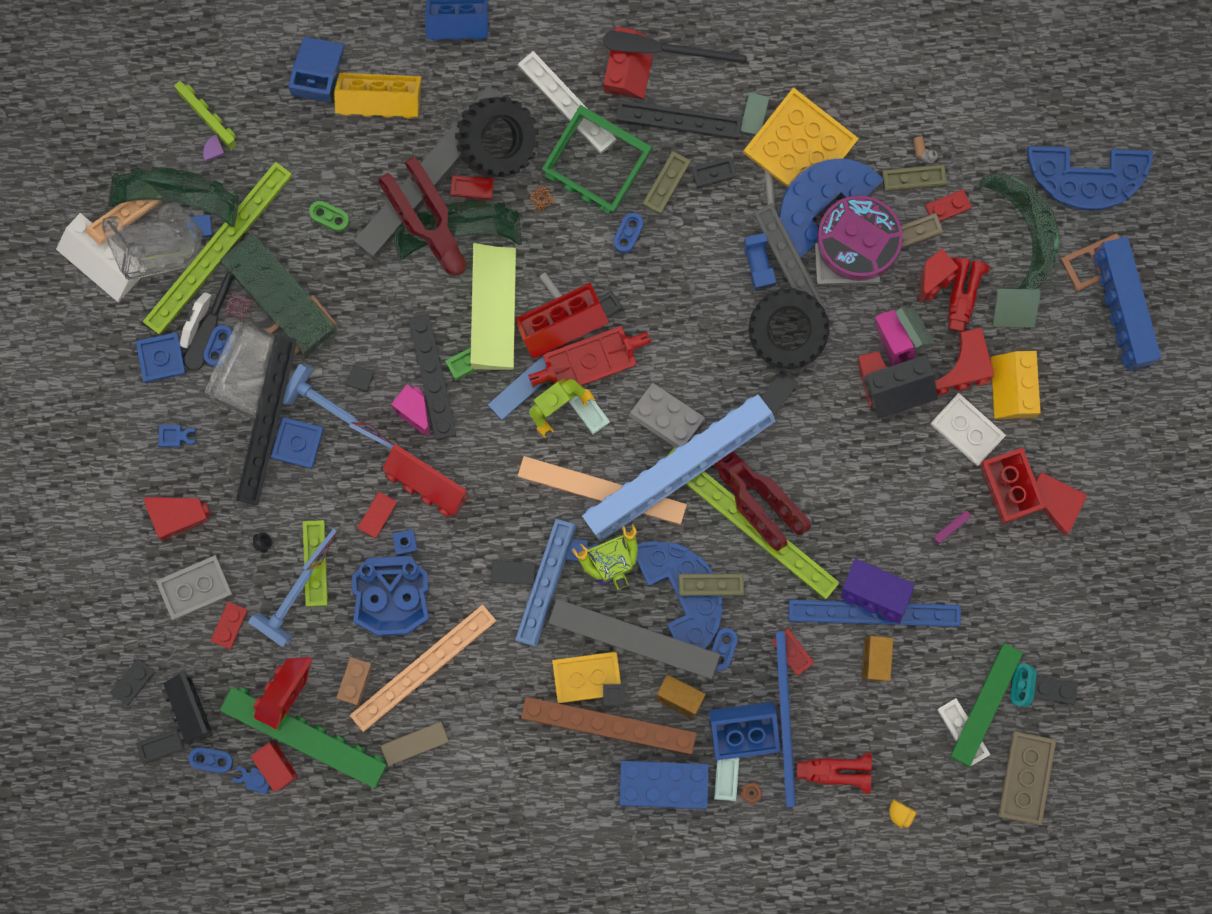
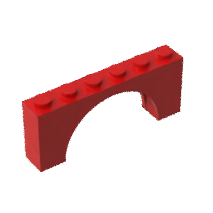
M982 328L964 331L959 334V356L954 368L947 375L935 381L938 396L949 393L950 389L954 388L957 391L966 390L971 384L977 383V386L987 385L990 383L989 380H992L994 377ZM879 351L861 355L857 358L869 408H873L863 380L866 374L888 368L883 362Z

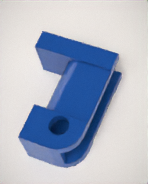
M766 233L745 237L743 249L747 257L754 291L776 286L773 268H770L766 253Z

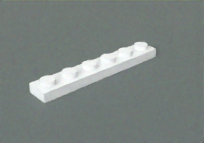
M534 51L518 63L521 71L569 122L580 105L587 108ZM585 118L582 119L577 128L600 154L616 142V138L612 134Z

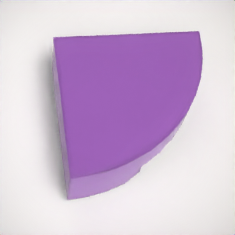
M217 134L211 137L204 146L203 157L205 162L225 155Z

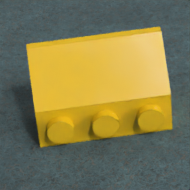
M1015 351L992 356L994 419L1037 418L1040 414L1037 351Z

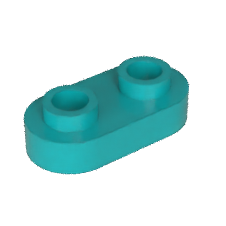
M1026 663L1019 664L1013 674L1011 701L1019 707H1028L1034 698L1037 672L1033 666Z

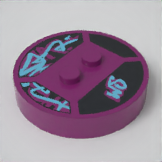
M862 195L846 197L833 204L821 220L817 234L819 254L827 267L843 278L855 281L874 279L889 270L896 261L902 246V228L896 214L882 201Z

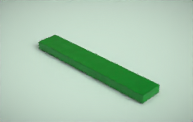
M1006 643L1001 645L949 756L950 758L966 767L971 766L1023 653Z

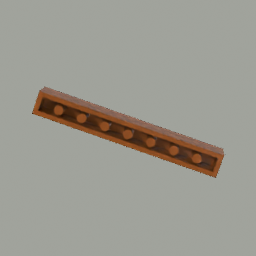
M525 697L521 719L524 721L689 756L692 755L696 737L695 732Z

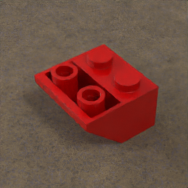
M943 249L929 258L921 270L920 303L925 300L930 302L938 295L937 292L941 287L946 289L954 282L953 279L957 276L955 273L959 267Z

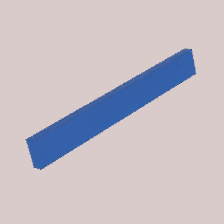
M789 600L788 622L960 627L961 605L910 603L899 624L889 622L881 615L869 613L864 608L856 604H848L845 601Z
M781 631L776 632L786 807H794L796 800L785 632Z

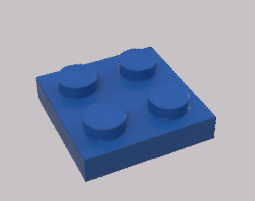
M177 332L136 341L144 383L186 375L179 334Z
M282 417L271 459L313 469L324 428Z

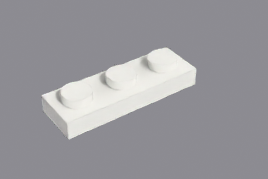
M954 699L937 709L953 738L957 741L968 717L958 700ZM983 742L971 766L990 755Z

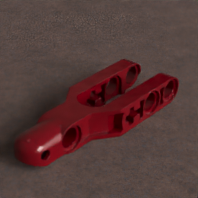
M412 156L404 163L412 176V182L415 181L423 194V200L436 219L435 230L431 231L424 228L391 174L386 173L383 177H380L378 179L379 185L407 231L425 239L447 274L451 276L461 275L466 270V261L459 251L456 240L447 227L448 208L420 162Z
M733 451L713 464L719 471L721 479L734 492L736 509L774 550L779 551L788 545L786 536L778 528L779 525L777 523L774 524L764 513L765 510L748 493L747 489L756 490L795 534L800 536L811 529L809 519L771 478L754 473Z

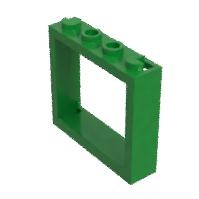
M580 105L542 170L546 172L545 177L553 182H556V180L564 183L562 187L571 193L576 190L581 193V199L590 204L593 200L599 204L598 209L607 214L611 211L615 214L653 148ZM583 118L642 152L612 204L553 170Z

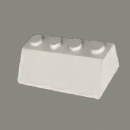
M79 213L66 227L56 250L113 299L119 302L146 273V270L113 240L109 239L99 246L85 232L86 227L92 223Z

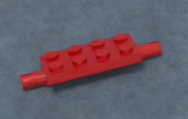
M622 326L543 354L542 357L546 364V369L528 375L531 385L535 387L547 381L553 382L554 385L565 378L566 381L573 379L581 386L633 368L637 365L633 357L634 349L651 344L650 337L648 338L649 334L646 331L629 338V336L626 337Z

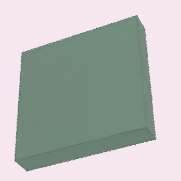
M997 289L992 320L993 327L1035 328L1040 290Z
M900 308L896 311L898 319L915 348H925L935 344L915 308Z

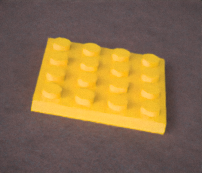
M793 87L742 153L788 187L791 181L810 165L829 159H843L859 138Z

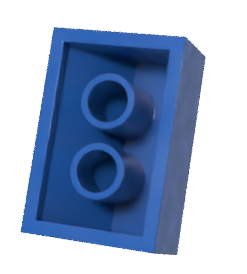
M426 0V39L440 41L442 39L462 40L463 38H472L474 40H482L488 38V0Z
M773 702L709 710L715 760L780 752L777 714Z

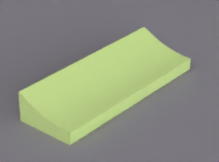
M473 243L471 368L514 370L516 248Z

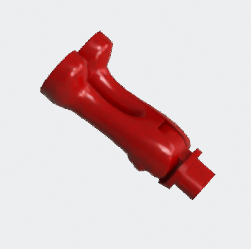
M953 257L951 259L959 268L955 273L957 276L955 277L949 300L948 329L964 332L974 310L981 277L988 274L990 265L980 261H972L969 284L966 293H964L963 288L970 266V259Z
M864 753L858 759L820 758L812 761L807 759V762L797 761V779H807V782L811 780V782L824 785H853L859 787L863 793L871 794V774H839L837 771L871 772L872 753Z

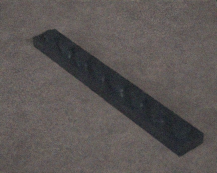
M275 334L236 501L259 505L297 339Z

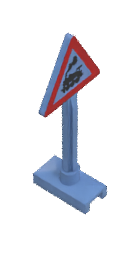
M302 364L298 365L286 386L283 399L284 404L293 405L299 394L303 397H308L349 423V427L391 449L393 448L394 444L370 424L359 422L353 415L314 391L306 383L314 368L308 364H305V366Z
M334 528L302 569L304 571L276 614H273L269 620L259 612L252 615L248 621L249 624L281 647H284L286 643L289 644L293 639L292 635L281 628L284 617L311 577L313 569L322 564L337 533V530Z

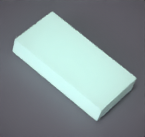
M577 396L569 401L592 435L610 423L595 401L588 400L587 407L583 405L581 399Z
M739 758L717 760L714 799L736 801Z

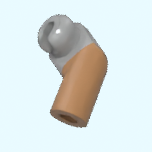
M922 136L913 138L916 156L926 163H933L938 158L937 152L925 148Z

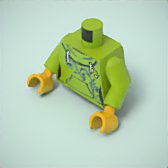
M564 378L534 399L532 402L534 405L529 409V415L536 424L539 433L544 438H546L545 433L550 430L553 433V428L545 419L574 397H579L586 407L588 406V400L595 401L590 390H585L573 379L566 381Z
M632 524L633 529L630 532H626L625 526H623L622 531L624 535L587 550L583 544H580L582 551L577 553L573 548L572 552L579 558L584 571L596 580L602 579L603 582L613 579L617 590L629 586L625 574L632 571V566L636 564L638 554L634 524Z

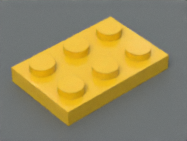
M617 652L552 660L558 704L603 698V684H621Z

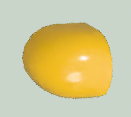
M895 799L892 800L889 808L892 822L901 829L903 827L909 829L918 813Z

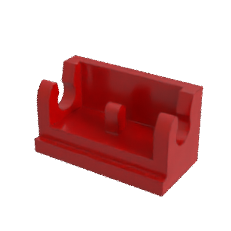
M269 742L250 756L274 792L282 790L299 778L276 742Z

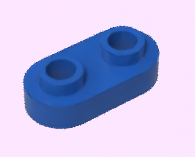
M629 213L623 218L614 237V247L618 252L628 253L634 248L643 228V219L639 214ZM635 222L637 226L635 228H631L629 226V223ZM626 240L628 245L622 246L620 242Z
M219 325L212 331L204 351V359L210 366L218 367L222 365L227 357L234 339L233 332L228 326ZM221 334L227 335L225 340L219 339ZM214 353L219 354V357L216 360L212 359V355Z
M725 628L720 630L715 638L712 652L720 654L724 659L722 664H718L716 671H723L730 665L738 640L736 633L732 629ZM728 636L731 641L725 644L722 638Z
M198 747L189 754V763L195 769L226 773L233 766L231 755L224 751ZM199 755H203L205 757L202 763H199L197 761V757ZM224 758L226 764L220 767L218 761Z

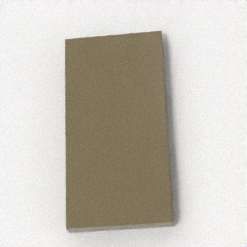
M1013 731L998 817L1042 826L1056 746L1055 739Z

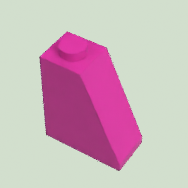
M895 309L875 316L876 330L891 366L915 359L914 345L898 319Z

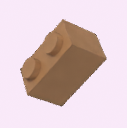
M350 657L336 699L359 707L373 665Z

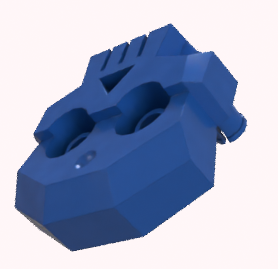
M411 556L367 558L364 564L359 567V570L352 575V593L357 596L353 622L376 636L409 635L430 620L425 594L429 592L428 573ZM383 577L396 578L394 579L392 584L389 585ZM406 594L411 595V599L408 602L403 600ZM373 596L379 597L377 603L371 602Z

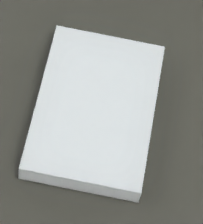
M959 393L930 423L932 427L977 467L1006 436Z

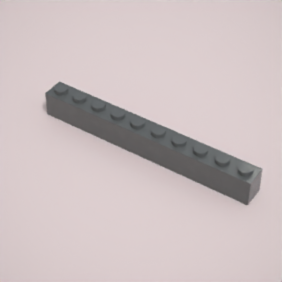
M487 86L485 90L481 89L475 96L476 100L473 103L485 98L502 96ZM468 104V105L464 108V110L462 111V113H463L465 110H469V109H470V108H469L470 104ZM498 117L487 120L482 128L481 137ZM457 120L450 124L449 131L445 136L441 135L437 139L434 149L424 154L420 163L436 190L462 161L460 157L463 154L461 151H457L456 145H459V139H455V133H459V128L456 127ZM409 173L407 180L400 182L398 185L415 213H417L425 201L422 198V192L415 181L412 182V176ZM388 198L382 203L381 210L371 215L368 225L364 229H359L354 236L355 245L374 261L405 227Z

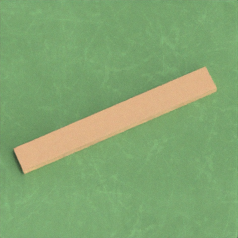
M525 456L518 473L519 478L600 502L606 496L616 493L623 486ZM664 498L642 514L681 525L687 504Z
M482 604L349 716L365 732L496 622L495 618Z

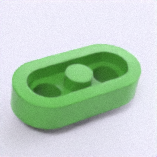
M316 201L310 206L309 214L314 222L335 232H342L348 228L349 217L343 210L323 201ZM319 210L324 211V214L322 216L317 215V212ZM337 219L343 220L340 225L335 224V221Z

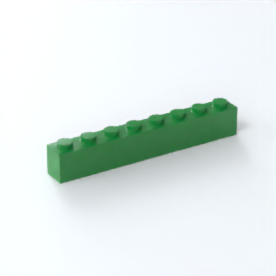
M240 686L237 690L231 687L219 711L374 789L377 788L388 767L384 764L385 759L376 754H373L372 757L364 754L366 750L354 744L353 748L346 745L347 740L336 734L333 738L326 735L327 730L318 725H315L314 728L306 725L308 720L298 715L294 719L286 714L276 730L254 719L255 709H253V706L257 699L249 696L250 691Z

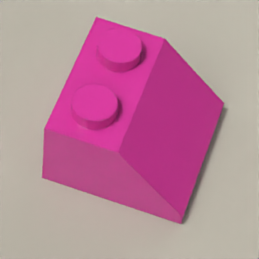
M406 385L391 404L394 413L423 435L429 437L430 428L424 393L416 386L411 388Z

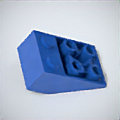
M304 37L288 88L291 96L332 103L344 44Z

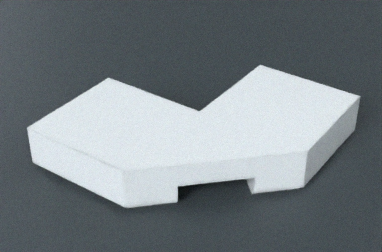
M203 293L195 302L190 321H186L183 327L180 346L188 348L192 343L199 321L208 311L211 299L210 294Z

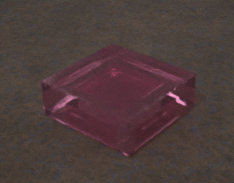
M232 293L225 313L245 320L252 300Z

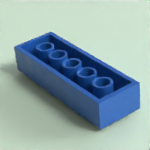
M1128 236L1103 242L1094 251L1093 260L1095 266H1099L1100 269L1099 282L1101 286H1104L1106 292L1104 300L1111 310L1110 322L1116 328V343L1122 349L1121 362L1124 367H1127L1128 371L1152 366L1161 359V354Z

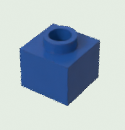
M414 530L392 534L397 557L418 553ZM404 538L409 540L405 546L401 545V540Z

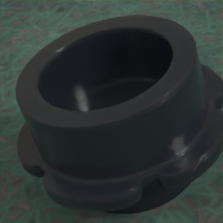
M263 532L253 536V547L257 551L266 553L271 548L272 539L269 534Z

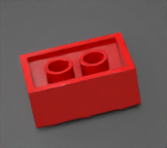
M615 26L614 31L647 37L636 30ZM610 50L603 92L644 100L653 53H630Z
M1023 448L982 461L980 469L1002 525L1046 508Z
M312 658L286 659L283 666L279 665L274 673V680L268 681L263 691L265 694L262 698L258 697L254 703V719L276 730L278 729L308 680Z

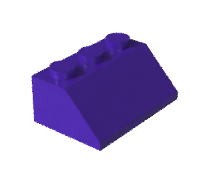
M855 558L843 586L841 598L848 604H856L869 613H876L883 616L889 622L900 624L910 604L915 584Z

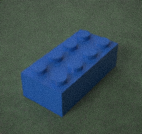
M621 761L619 806L707 809L709 764Z

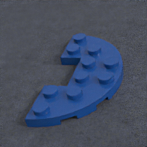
M1028 146L1027 156L1034 178L1050 197L1074 209L1098 211L1123 203L1140 188L1149 173L1153 151L1111 149L1110 169L1070 168V148Z
M849 159L824 160L812 164L801 171L785 190L781 207L778 210V216L799 257L801 258L817 243L819 228L812 219L839 194L843 198L869 195L884 181L883 178L867 165Z
M657 541L637 544L638 554L636 562L648 587L668 578L686 616L667 624L672 637L706 649L713 640L720 624L722 596H679V574H714L700 556L679 544Z

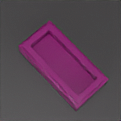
M964 511L932 538L936 546L972 517L970 513Z

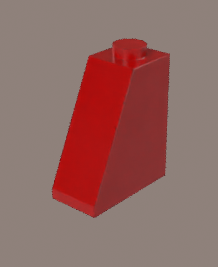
M1041 472L1037 477L1034 476L1046 507L1042 511L1061 534L1066 536L1070 532L1087 495Z
M146 497L143 499L157 536L161 541L208 522V515L211 514L207 503L202 504L199 498Z

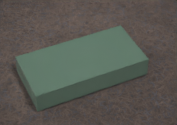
M749 92L740 133L755 136L763 126L769 97Z

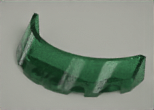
M152 167L151 171L132 168L130 173L122 175L116 173L112 175L108 207L137 200L170 201L202 209L219 217L229 226L235 227L239 196L235 192L230 193L225 190L222 183L216 180L206 181L202 178L203 175L164 167Z
M1006 173L983 176L979 186L993 190L1007 198L1020 211L1028 225L1032 239V259L1028 273L1018 289H1036L1051 272L1059 249V228L1056 226L1054 212L1049 203L1043 199L1037 192L1038 190L1032 185L1026 184Z
M471 200L446 204L448 208L447 227L453 237L470 234H490L505 237L517 245H522L520 215L517 210L512 211L506 208L504 203L500 202L494 205L487 204V200ZM424 211L417 215L426 230L432 231L436 229V219L432 213ZM402 224L395 231L393 240L399 260L405 259L411 253L428 245L425 239L409 233Z

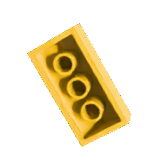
M339 73L334 90L335 113L344 116L359 114L365 117L372 115H382L386 118L393 116H403L404 118L418 117L421 76Z

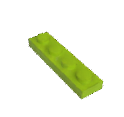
M179 81L174 85L177 93L230 150L237 146L235 141L236 135L230 128L225 129L221 125L223 122L216 113L212 115L208 111L209 106L203 99L198 100L194 96L196 93L189 84L185 86Z
M324 520L303 521L304 565L326 538ZM326 556L322 564L313 569L312 575L305 585L306 607L328 606Z

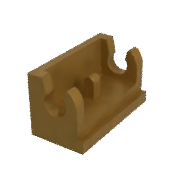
M879 636L864 637L862 680L876 682L891 681L893 638Z
M667 674L654 700L693 720L706 694Z

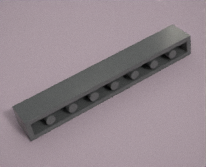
M556 599L548 622L550 625H553L552 630L565 633V630L574 632L573 637L584 641L586 637L594 639L593 644L605 647L606 644L614 646L613 651L625 654L626 651L634 653V658L646 661L647 658L655 660L654 665L666 668L667 665L675 667V672L687 675V672L696 674L695 679L707 682L708 679H714L721 655L559 599Z

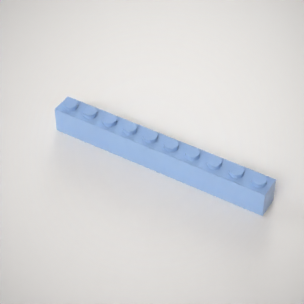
M759 395L747 399L742 406L728 412L726 417L719 422L712 423L703 433L696 434L690 442L684 446L677 447L671 455L660 459L649 470L641 472L632 482L625 483L616 493L606 496L597 506L589 508L582 517L599 542H602L776 422L773 413Z

